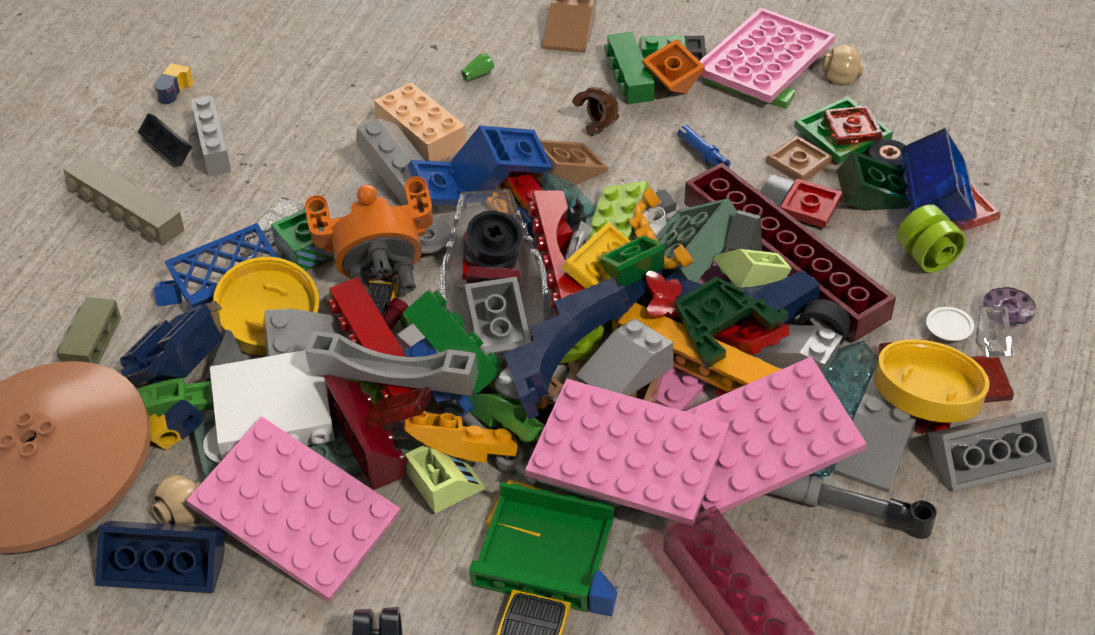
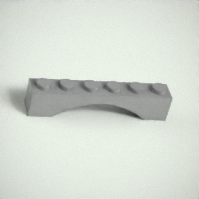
M313 331L305 351L310 373L330 374L342 378L472 396L478 377L476 353L448 349L438 354L423 357L394 356L365 348L350 341L341 334Z

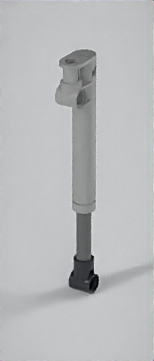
M809 475L769 492L770 494L795 501H804L806 504L817 506L818 502L884 519L885 524L906 529L907 533L916 539H925L931 535L937 515L935 506L928 501L919 500L912 504L893 498L890 501L823 484L824 478L811 477Z

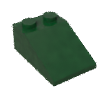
M853 151L836 170L845 204L850 207L866 211L919 208L921 205L911 171Z

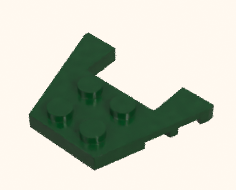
M714 277L675 300L674 306L706 369L726 358V349L713 338L714 335L747 315L755 317L768 330L773 329L788 319V311L780 307L777 310L766 305V300L762 298L756 300L746 295L745 290L718 277Z

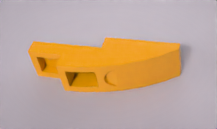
M423 410L405 411V431L437 451L453 457L486 463L487 454L516 456L517 439L516 434L507 429H483L479 426L464 427L462 426V416H456L451 413L434 414Z

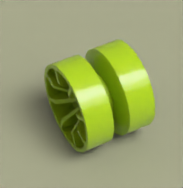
M925 205L916 209L904 219L897 232V241L924 271L933 273L945 269L960 256L966 245V236L937 206Z

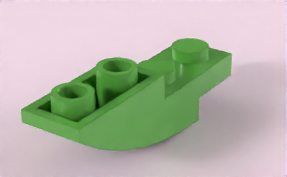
M178 378L137 389L148 409L149 416L156 414L160 417L181 400L190 402L200 411L214 409L211 381L185 384L184 378Z
M500 393L466 395L475 408L470 413L483 421L482 423L485 426L497 428L499 425H502L504 428L517 434L518 438L524 442L533 443L535 440H539L545 425L536 418L528 419L520 399H511Z

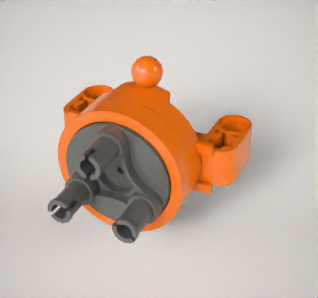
M411 177L406 181L405 194L407 205L389 206L385 198H377V191L370 184L360 186L357 191L359 201L352 204L351 213L344 217L331 219L327 200L323 196L313 195L305 202L307 221L313 244L318 248H325L326 254L334 253L338 271L350 278V280L359 277L371 298L373 296L369 281L387 279L398 275L401 292L410 293L416 289L412 271L422 254L419 236L425 235L424 229L429 228L433 223L432 203L428 186L421 177ZM323 227L324 231L319 232V228Z

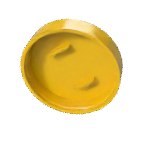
M257 257L235 265L218 282L213 299L222 307L219 311L222 336L224 337L226 330L232 331L241 351L258 356H266L263 329L265 310L297 309L319 313V294L310 275L297 264L276 257Z
M919 339L900 340L883 348L873 377L877 390L892 405L913 416L936 422L952 423L973 418L981 411L989 389L987 374L971 357L950 346Z

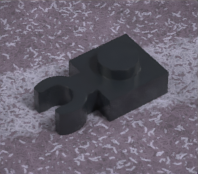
M579 198L576 199L575 206L571 208L567 203L568 209L565 221L573 233L581 221L586 223V214L583 211L584 206Z

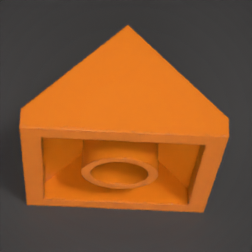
M677 39L642 60V63L670 91L684 94L688 92L705 69V66Z

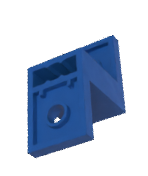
M479 126L450 162L411 160L407 165L412 177L418 176L426 181L432 205L481 207L511 171L548 173L553 168L535 130Z

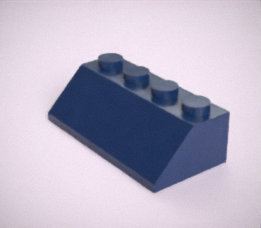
M109 521L98 526L95 585L213 593L224 560L225 531L220 527Z

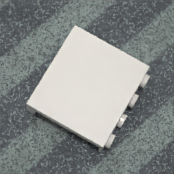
M306 350L210 366L217 441L222 460L261 416L306 446L335 441L324 375L310 373L305 354Z

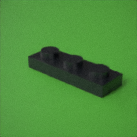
M150 113L147 114L137 132L172 163L178 166L183 165L192 148L190 144Z

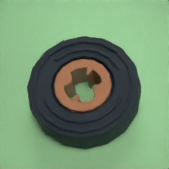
M892 139L876 141L868 151V157L905 170L911 159L910 149L900 141Z

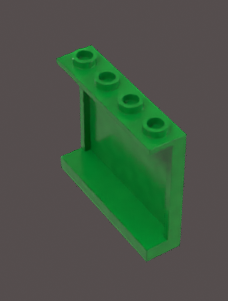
M500 482V498L477 561H472L469 569L471 586L511 595L512 589L570 602L571 609L587 612L594 573L597 570L600 571L613 527L614 506L599 501L582 500L572 495H558L544 489L535 490L515 483L507 484ZM504 525L535 532L541 535L540 537Z

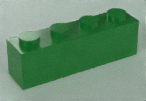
M633 31L607 35V44H604L605 56L609 57L610 68L614 70L616 83H620L621 96H625L628 104L654 101L655 83L649 69L642 63L644 57Z
M429 289L403 313L439 353L448 349L476 353L478 377L473 391L478 394L502 372V369L499 367L502 362L493 352L487 354L481 347L484 344L481 338L474 331L469 334L463 327L466 323L456 311L451 313L444 306L447 301L437 290L433 293Z

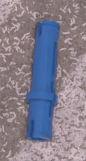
M681 126L686 133L679 129L677 132L678 137L696 150L706 163H711L714 167L723 163L730 167V160L720 154L716 146L706 142L690 126Z

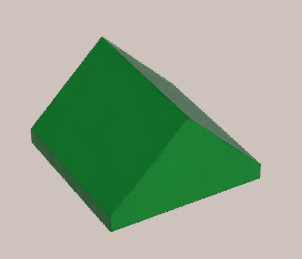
M643 235L598 258L609 277H614L618 286L624 285L625 287L644 278L648 271L656 272L664 268L665 246L663 243Z

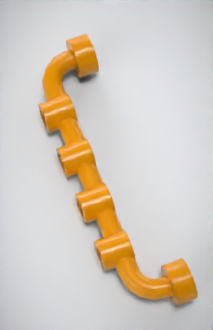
M649 187L642 192L644 198L635 206L634 217L629 221L636 230L635 233L638 238L644 235L658 241L655 232L649 225L650 222L643 212L648 206L651 205L654 209L662 202L653 189ZM680 245L673 250L674 257L669 259L665 254L663 269H673L681 264L686 268L694 260L685 247Z

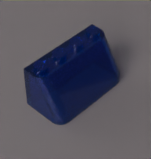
M946 128L901 147L903 158H900V162L905 170L903 178L908 186L905 192L908 200L911 202V205L908 206L910 214L922 206L935 205L951 222H968L978 217L966 161Z

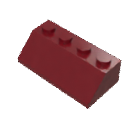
M330 374L324 376L330 414L371 489L375 490L404 478L403 466L406 465L404 455L401 449H395V442L390 430H384L383 419L379 411L374 412L372 409L373 403L369 393H363L356 382Z

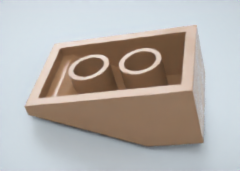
M551 0L543 49L585 53L596 16V0Z
M539 139L553 168L548 173H530L540 182L543 188L553 190L566 189L607 172L609 167L584 143Z

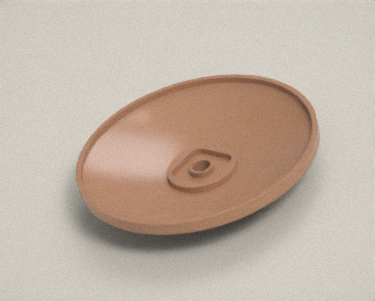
M66 361L30 368L0 381V553H21L38 550L69 539L96 523L129 491L137 479L148 454L151 441V422L148 409L141 395L123 375L106 366L95 363ZM36 436L32 442H26L29 438Z

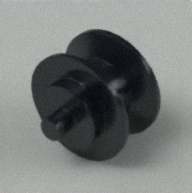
M451 397V400L438 402V407L442 411L435 414L451 413L458 416L464 414L465 409L456 402V398Z

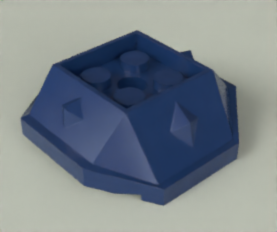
M215 300L178 315L169 322L164 320L153 325L120 358L121 365L123 366L121 375L127 378L133 385L145 386L172 379L186 378L223 339L219 315L222 307Z

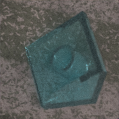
M545 171L543 173V191H563L565 200L570 208L575 206L576 199L579 198L584 206L583 211L586 214V219L594 215L597 206L575 184L550 172Z

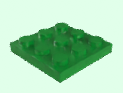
M848 96L795 119L794 127L821 150L833 156L832 159L838 164L845 161L852 151L859 154L869 150L876 141L892 139L893 135L891 129Z

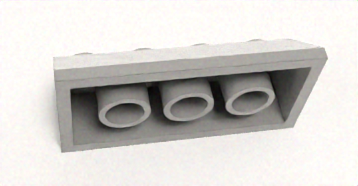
M376 118L357 127V147L403 205H407L405 183L412 177L407 165L411 160H424L423 157L393 122Z
M1028 409L928 433L933 461L951 491L1057 466L1047 411Z

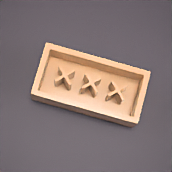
M413 83L404 85L374 100L376 118L395 123L425 161H441L458 152L466 143L465 125Z

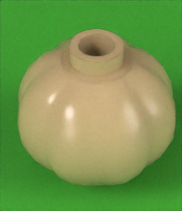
M839 45L834 47L831 53H825L821 70H825V77L829 81L838 85H848L857 76H862L864 64L861 63L860 54L854 47Z
M179 475L164 479L156 488L153 497L154 504L151 506L158 522L166 524L174 519V525L192 526L199 520L198 512L189 507L186 500L201 483H194L192 480Z

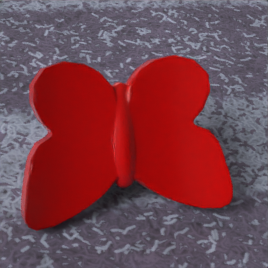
M648 271L645 275V284L652 294V299L646 309V316L660 318L666 314L672 318H679L674 306L675 300L682 290L681 283L677 279H671L666 282L662 275Z

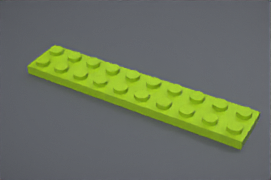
M648 181L604 187L590 224L592 228L589 239L609 222L630 241H633L636 230L629 220L634 217L635 206L644 198L642 192L650 187ZM606 323L582 338L571 348L560 363L589 360L598 350Z

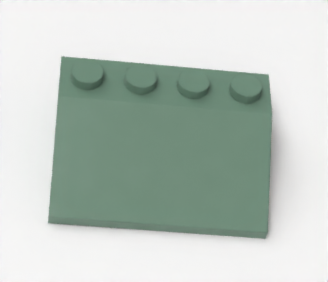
M729 198L677 210L661 229L656 238L664 244L665 254L669 259L675 256L673 250L683 245L694 260L686 268L682 264L673 269L662 268L663 273L661 275L664 278L674 273L685 279L700 282V278L705 271L713 266L715 255L723 253L726 249L724 245L737 212Z

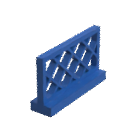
M258 223L165 261L168 271L188 304L189 311L213 301L218 283L209 281L212 271L225 274L234 266L235 262L241 263L248 260L238 256L241 247L253 250L252 258H256L258 252L267 254L269 257L278 258ZM256 233L259 238L257 245L243 242L245 236ZM229 243L236 245L237 248L234 255L222 252V246ZM204 253L214 255L211 264L198 261L199 256ZM218 257L231 260L228 269L215 266ZM180 263L191 265L187 274L177 272L174 266ZM195 266L208 270L205 279L191 276ZM189 281L201 284L200 291L190 295L186 289Z

